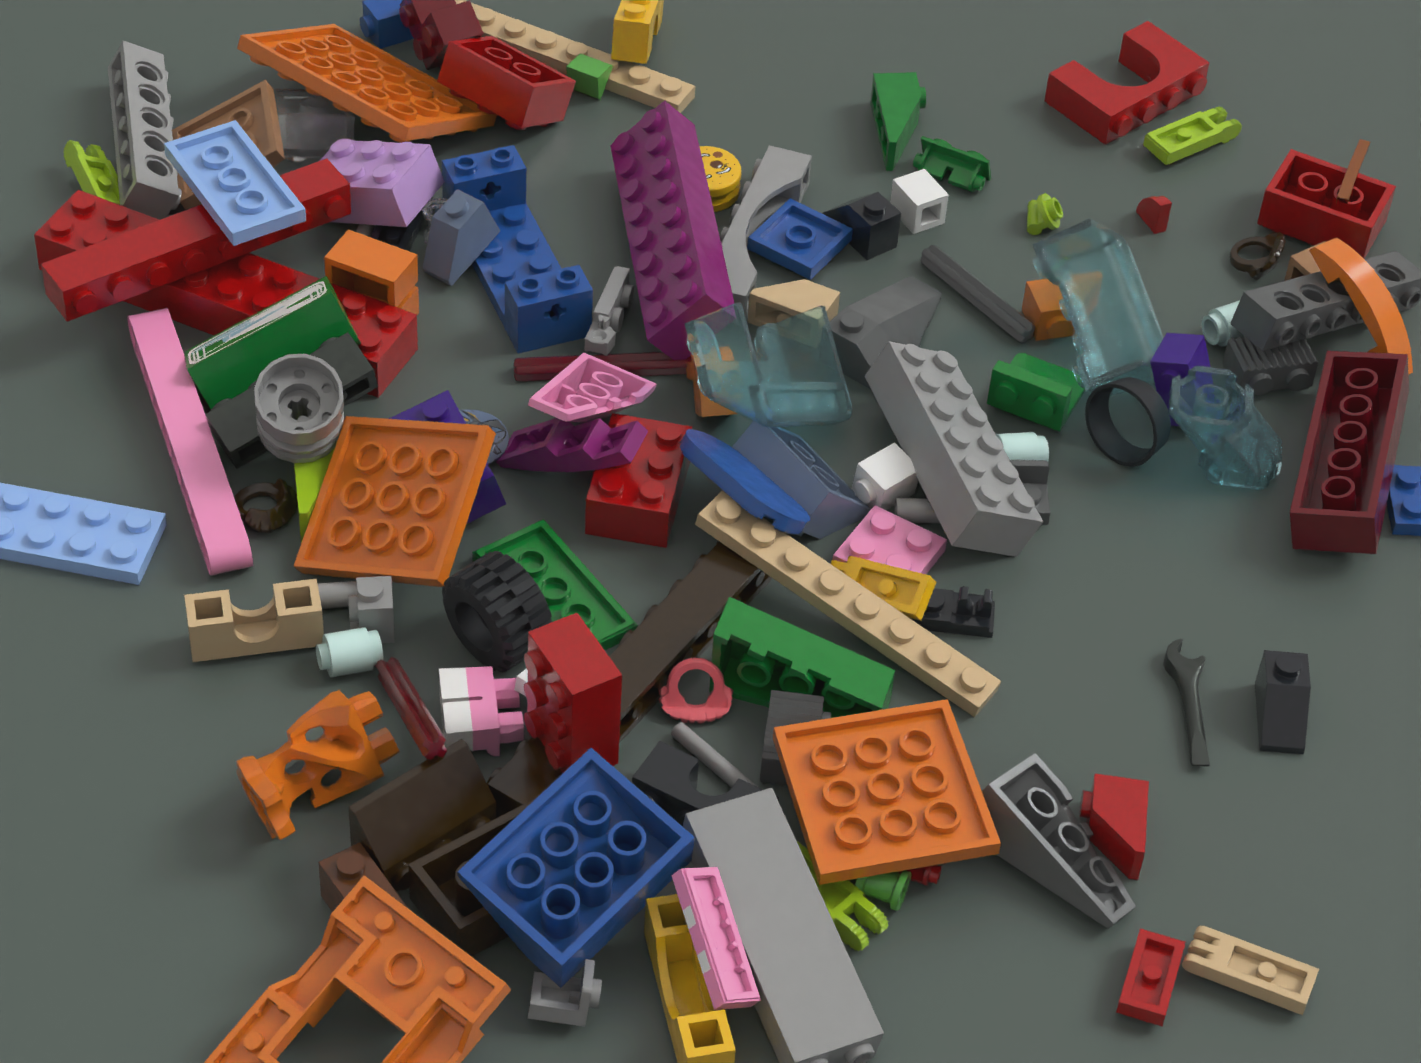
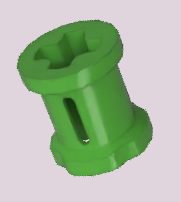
M904 870L901 873L892 872L857 878L855 886L864 892V895L889 903L890 909L898 911L905 899L912 873Z

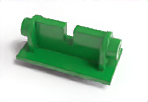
M924 136L921 137L923 154L917 153L913 160V167L918 168V171L925 169L933 178L942 181L947 170H950L952 173L948 183L970 192L975 190L981 191L985 181L991 180L990 160L986 159L982 154L976 151L966 152L957 149L942 139L936 138L932 140Z

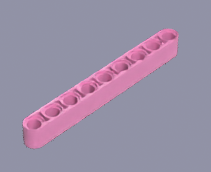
M164 308L127 316L133 348L209 575L213 576L253 567L249 539L194 381L187 371L185 356L169 310Z

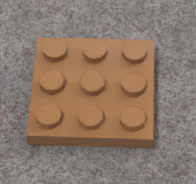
M266 79L172 130L173 140L236 120L273 168L285 160L274 89ZM178 173V188L182 190L180 203L186 210L201 205V202Z

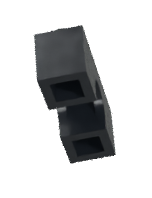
M661 741L658 742L632 777V783L681 826H683L686 813L763 790L739 778L733 787L722 795L709 796L702 794L696 790L699 759Z

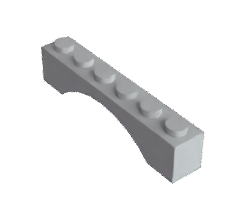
M769 145L763 159L757 158L755 162L752 182L746 181L744 184L741 204H735L732 209L730 227H723L720 241L738 317L733 323L744 325L748 317L750 292L756 288L757 271L748 254V237L790 198L801 203L809 186L811 155Z

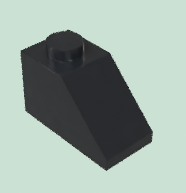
M879 192L850 200L822 213L853 228L852 240L849 244L866 260L897 247L901 212Z
M1264 650L1255 681L1260 751L1304 754L1311 690L1308 654Z

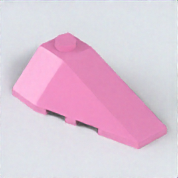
M582 353L530 398L528 406L565 422H589L598 418H605L612 415V413H617L642 403L654 392L657 384L589 354Z

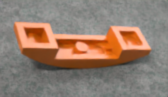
M1338 238L1310 249L1309 251L1327 283L1330 284L1336 280H1341L1374 338L1377 346L1368 352L1408 354V375L1413 373L1411 347L1403 319L1390 292L1374 269L1354 249Z

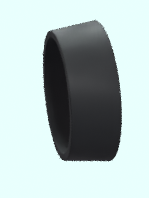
M1124 377L1097 387L1087 399L1085 420L1089 434L1099 450L1110 460L1123 466H1140L1146 463L1167 442L1171 430L1170 415L1161 396L1148 383L1137 378ZM1114 388L1130 393L1145 408L1153 427L1154 439L1152 448L1146 449L1132 445L1115 428L1109 413V398Z

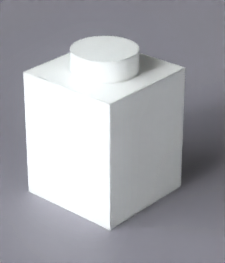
M925 169L893 179L890 203L901 212V221L913 234L945 223L949 194Z
M894 442L858 463L851 489L871 509L876 505L884 510H888L895 506L896 498H908L915 494L918 479L915 475L916 471L911 458Z

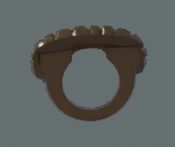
M1275 232L1265 237L1256 236L1240 240L1232 247L1230 252L1232 266L1239 271L1248 272L1251 278L1255 280L1260 279L1277 265L1285 247V236L1280 232ZM1259 245L1265 247L1270 254L1267 257L1247 260L1241 258L1238 252L1244 247Z
M281 478L277 479L274 484L263 482L249 485L241 489L234 496L241 519L257 532L268 533L281 528L296 512L297 494ZM259 496H268L277 502L275 507L268 510L249 508L246 511L243 509L244 504L248 500Z

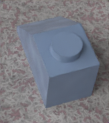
M457 189L433 215L423 263L425 273L452 286L498 235L500 229L483 201Z

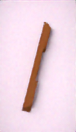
M1359 140L1344 176L1336 204L1338 198L1345 199L1348 203L1359 170L1368 152L1369 141Z

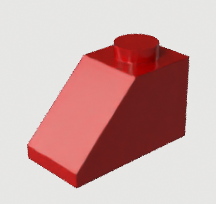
M1095 773L1091 791H1082L1079 817L1087 818V824L1094 834L1089 840L1128 879L1138 880L1145 855L1149 781Z

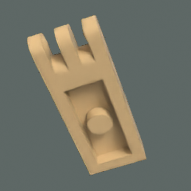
M1198 926L1193 935L1194 940L1190 942L1188 947L1189 954L1185 955L1182 962V967L1186 971L1303 1015L1319 972L1318 968L1206 926Z

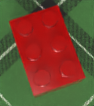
M494 36L449 41L437 80L440 84L450 88L449 92L452 95L462 99H470L478 104L477 108L488 114L499 115L506 119L505 123L508 126L518 130H525L527 127L537 125L547 126L548 123L563 121L576 83L574 79Z
M1290 149L1265 189L1257 224L1314 246L1324 241L1327 242L1338 238L1365 259L1387 220L1396 186L1358 173L1348 203L1347 200L1338 198L1336 204L1347 168Z
M612 413L608 424L611 429L638 421L648 430V433L631 463L594 471L586 497L585 534L667 548L690 461L681 452L679 447L680 441L686 430L692 429L693 426Z
M578 613L529 631L528 652L524 654V661L528 670V682L524 684V692L527 698V712L524 713V722L529 734L533 738L538 737L545 746L549 763L555 770L560 769L562 773L590 748L595 750L612 766L619 763L622 695L621 672Z

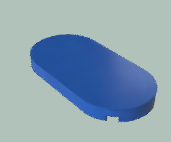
M686 430L679 446L682 454L743 509L757 519L758 517L763 519L765 516L773 520L772 525L775 526L774 528L782 532L797 535L803 531L808 521H810L807 511L740 452L723 441L698 430Z

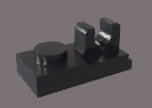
M964 586L959 589V592L934 588L922 621L912 620L928 631L992 638L995 610L993 591L985 589L984 595L968 594V587Z

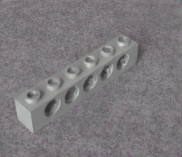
M122 41L108 66L120 205L161 220L167 217L170 210H175L178 207L182 195V190L178 188V172L165 156L164 143L173 141L172 127L174 122L173 117L170 116L169 109L171 95L167 91L168 71L165 70L163 54Z

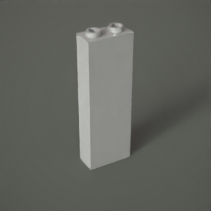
M773 788L686 813L683 827L695 837L692 863L694 868L718 867L761 1001L754 1006L779 1063H866L871 1060L878 1050L884 1032Z

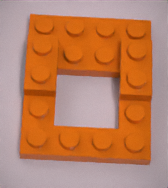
M364 875L331 913L319 947L296 974L270 985L204 1063H280L276 1059L307 1023L314 1028L346 989L405 1034L381 1063H461L484 1036L480 1027L504 1000L511 989L506 982Z

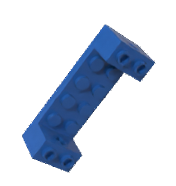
M512 145L442 160V176L445 181L442 185V203L444 204L458 189L483 201L499 227L500 232L474 260L472 266L517 354L585 338L592 324L593 289L580 265L567 268L560 267L526 204L527 168L515 146Z

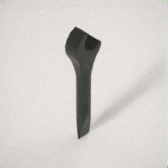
M1178 639L1168 645L1164 667L1176 682L1181 693L1192 766H1210L1198 693L1199 676L1204 667L1205 656L1202 655L1195 659L1182 656L1179 652L1181 651L1183 640Z

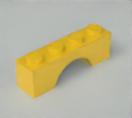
M678 895L647 898L644 935L677 1063H734L736 1049L725 1009L714 1010Z

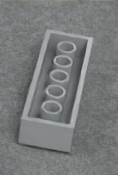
M888 341L866 373L865 378L902 450L911 458L916 471L915 475L951 545L1017 557L1042 525L1043 520L1035 507L1034 500L1027 493L1021 482L1017 469L1012 465L1004 451L1002 442L993 431L986 413L981 409L976 400L972 387L967 383L959 369L957 360L946 351L941 350L937 352L919 348L914 344L905 345Z

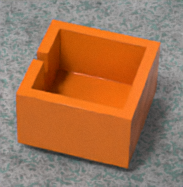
M348 229L325 255V276L328 277L330 283L411 313L419 314V289L415 286L418 282V254Z

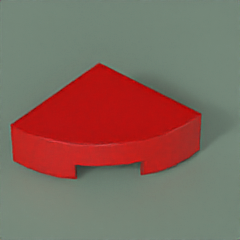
M1151 196L1139 202L1136 212L1154 234L1165 232L1172 202L1165 196Z

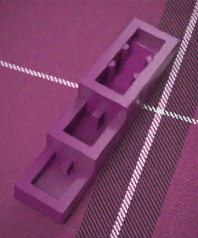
M554 418L514 431L505 452L496 463L503 468L541 472H577L605 469L631 463L648 430L638 421L611 429L601 418L576 426L571 422Z

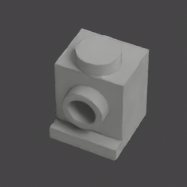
M391 576L356 577L357 595L348 596L350 630L366 627L367 631L377 630L381 643H395Z

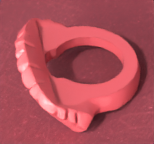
M689 658L679 662L668 675L667 685L659 690V695L661 696L659 703L662 704V710L666 714H670V717L673 719H680L684 723L688 721L694 723L696 721L702 724L706 721L713 722L716 718L720 719L729 712L732 705L731 701L733 700V690L725 685L721 670L713 662L703 658ZM693 669L707 672L714 682L713 691L708 696L707 701L699 705L688 704L678 689V682L681 676Z

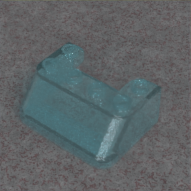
M1089 218L1034 243L1033 247L1037 257L1033 258L1035 269L1041 279L1047 278L1052 284L1059 286L1063 297L1059 300L1060 308L1068 321H1072L1076 332L1072 336V340L1079 355L1076 357L1077 365L1073 366V373L1079 386L1092 392L1101 385L1124 377L1137 378L1148 383L1150 386L1155 385L1150 361L1163 340V335L1126 240L1120 234ZM1114 388L1110 396L1124 393L1126 391Z
M734 303L684 324L688 336V349L693 355L698 373L699 389L711 401L764 427L835 425L850 419L852 404L825 306L820 305L780 322L767 323L758 327L754 345L761 357V361H757L742 303Z

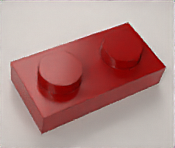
M1140 928L1116 1013L1163 1026L1185 947V941Z

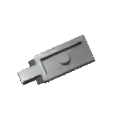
M614 267L593 312V322L585 337L584 351L601 353L607 356L615 346V331L619 332L622 327L624 308H630L634 298L635 287L629 284L630 268Z

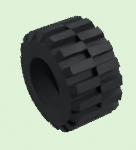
M499 551L486 553L447 578L444 582L445 586L442 587L443 605L455 634L465 648L479 662L486 666H492L494 671L505 672L522 662L524 654L528 652V632L552 622L550 609L536 582L512 557L507 554L503 555Z

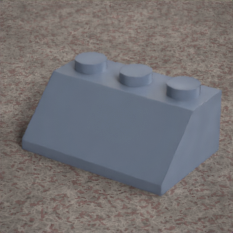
M760 417L754 419L732 447L807 511L810 521H808L803 531L797 534L798 536L806 533L822 539L863 519L871 510L801 436Z

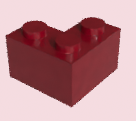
M402 0L400 3L399 14L401 21L405 27H409L414 39V52L419 60H423L426 70L442 66L449 41L477 38L484 34L470 0L456 4L455 0Z

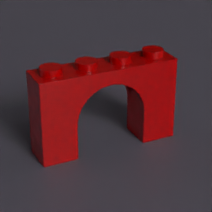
M1146 21L1123 34L1118 62L1148 82L1147 84L1140 86L1115 85L1101 79L1077 61L1072 60L1049 73L1044 102L1106 145L1119 137L1125 136L1128 132L1142 124L1149 123L1160 114L1174 109L1189 98L1199 95L1206 87V77L1210 62L1151 22Z

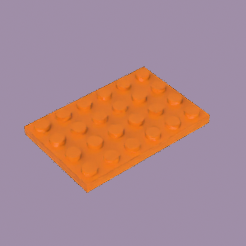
M335 24L240 35L237 49L250 55L252 62L277 70L279 77L305 86L306 92L329 99L333 102L332 105L341 111L356 114L361 117V122L365 125L383 129L389 133V137L394 141L402 143L422 138L433 139L434 136L455 135L456 132L462 131L475 132L479 128L494 126L497 114H488L479 110L477 103L470 99H462L452 95L449 92L450 88L437 82V79Z

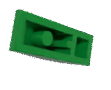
M916 72L873 73L870 103L886 171L894 170L918 124L920 109H924L926 106L925 87L919 86Z

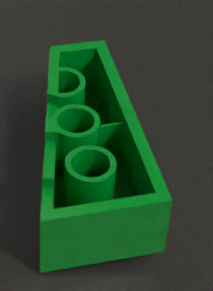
M728 598L713 636L711 662L721 670L725 685L733 690L732 697L734 699L769 708L771 690L824 696L823 711L831 712V718L888 709L894 682V669L734 598ZM710 676L709 692H712L714 688V682L712 677Z

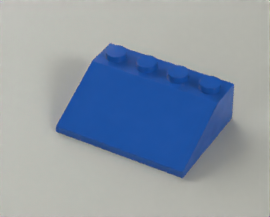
M590 748L457 872V876L522 953L562 988L584 966L585 959L590 960L646 906L647 898H654L673 880L671 875L681 868H685L692 861L695 837L595 750Z

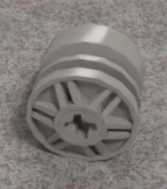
M288 354L272 361L259 374L254 387L257 432L264 447L277 458L292 463L313 462L327 456L335 448L344 423L343 385L337 372L323 359L308 354Z

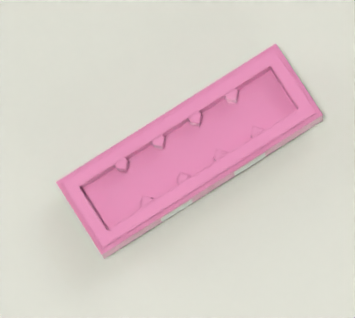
M718 867L681 868L671 876L714 1010L752 1007L761 1001Z

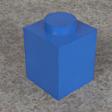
M402 0L362 1L363 16L360 17L361 30L364 36L370 37L380 49L413 39L409 27H405L400 18L399 8Z

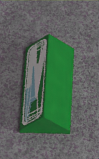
M325 276L184 351L187 371L212 410L218 402L227 398L233 399L245 392L258 379L259 374L272 361L288 354L309 355L318 350L320 345L332 337L339 338L347 332L357 345L361 344L328 277Z

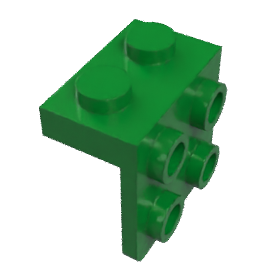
M1018 353L1010 364L998 360L993 367L987 404L1060 432L1086 391L1089 380L1082 374L1026 353Z

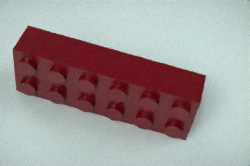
M1327 351L1290 509L1293 549L1377 554L1409 394L1408 354Z

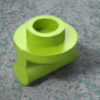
M1043 193L1038 196L1037 200L1028 202L1027 232L1029 234L1038 235L1045 228L1054 230L1060 227L1063 211L1055 197L1051 198L1048 194Z

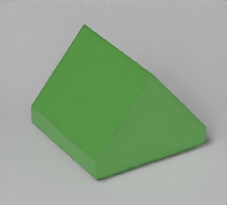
M580 53L566 66L567 76L576 81L573 90L601 100L613 65Z

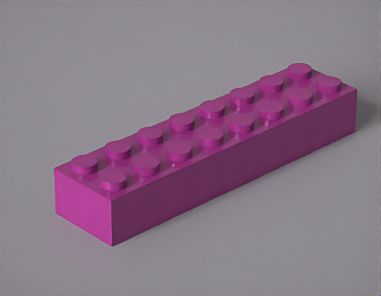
M664 100L655 109L647 111L642 119L627 132L618 135L610 147L647 341L673 360H685L691 355V349L701 348L737 320L738 317L695 125Z

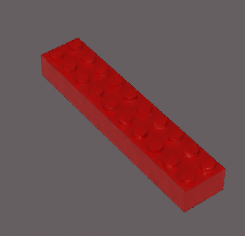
M77 190L34 234L39 270H42L41 264L134 230L159 219ZM247 253L123 301L147 311L168 308L172 320L214 336L316 282L319 278L252 253ZM331 283L361 342L357 346L374 369L378 387L367 394L379 398L418 350L417 314Z

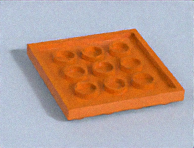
M346 416L294 567L303 574L356 579V577L391 576L394 583L436 587L445 586L444 582L449 578L496 433L489 425Z
M948 699L774 727L773 741L819 885L999 854L1001 842Z

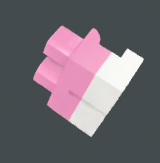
M492 666L439 669V699L443 735L446 739L445 747L447 748L463 739L471 751L486 749L490 755L500 756L501 743L523 741L524 723L522 711L498 713V709L520 707L519 692L514 690L516 678L494 679Z

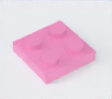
M874 505L833 554V560L846 563L849 556H854L927 574L945 552L947 539Z

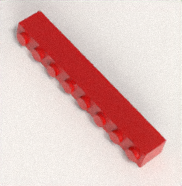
M327 158L280 175L305 207V222L233 246L201 204L42 263L45 294L67 322L350 215V183Z

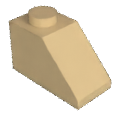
M806 279L755 288L750 292L747 322L818 349L823 341L824 326L838 315L840 292Z

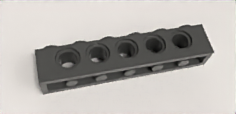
M1397 251L1365 259L1387 287L1399 311L1411 309L1421 300V270ZM1319 271L1243 292L1230 324L1259 349L1264 351L1363 323L1364 321L1341 280L1339 279L1328 284L1322 272Z

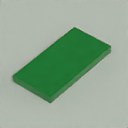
M544 519L472 552V562L490 551H499L503 555L507 554L529 573L540 588L550 609L552 622L578 613L604 650L619 644L628 631H634L638 627L637 623Z

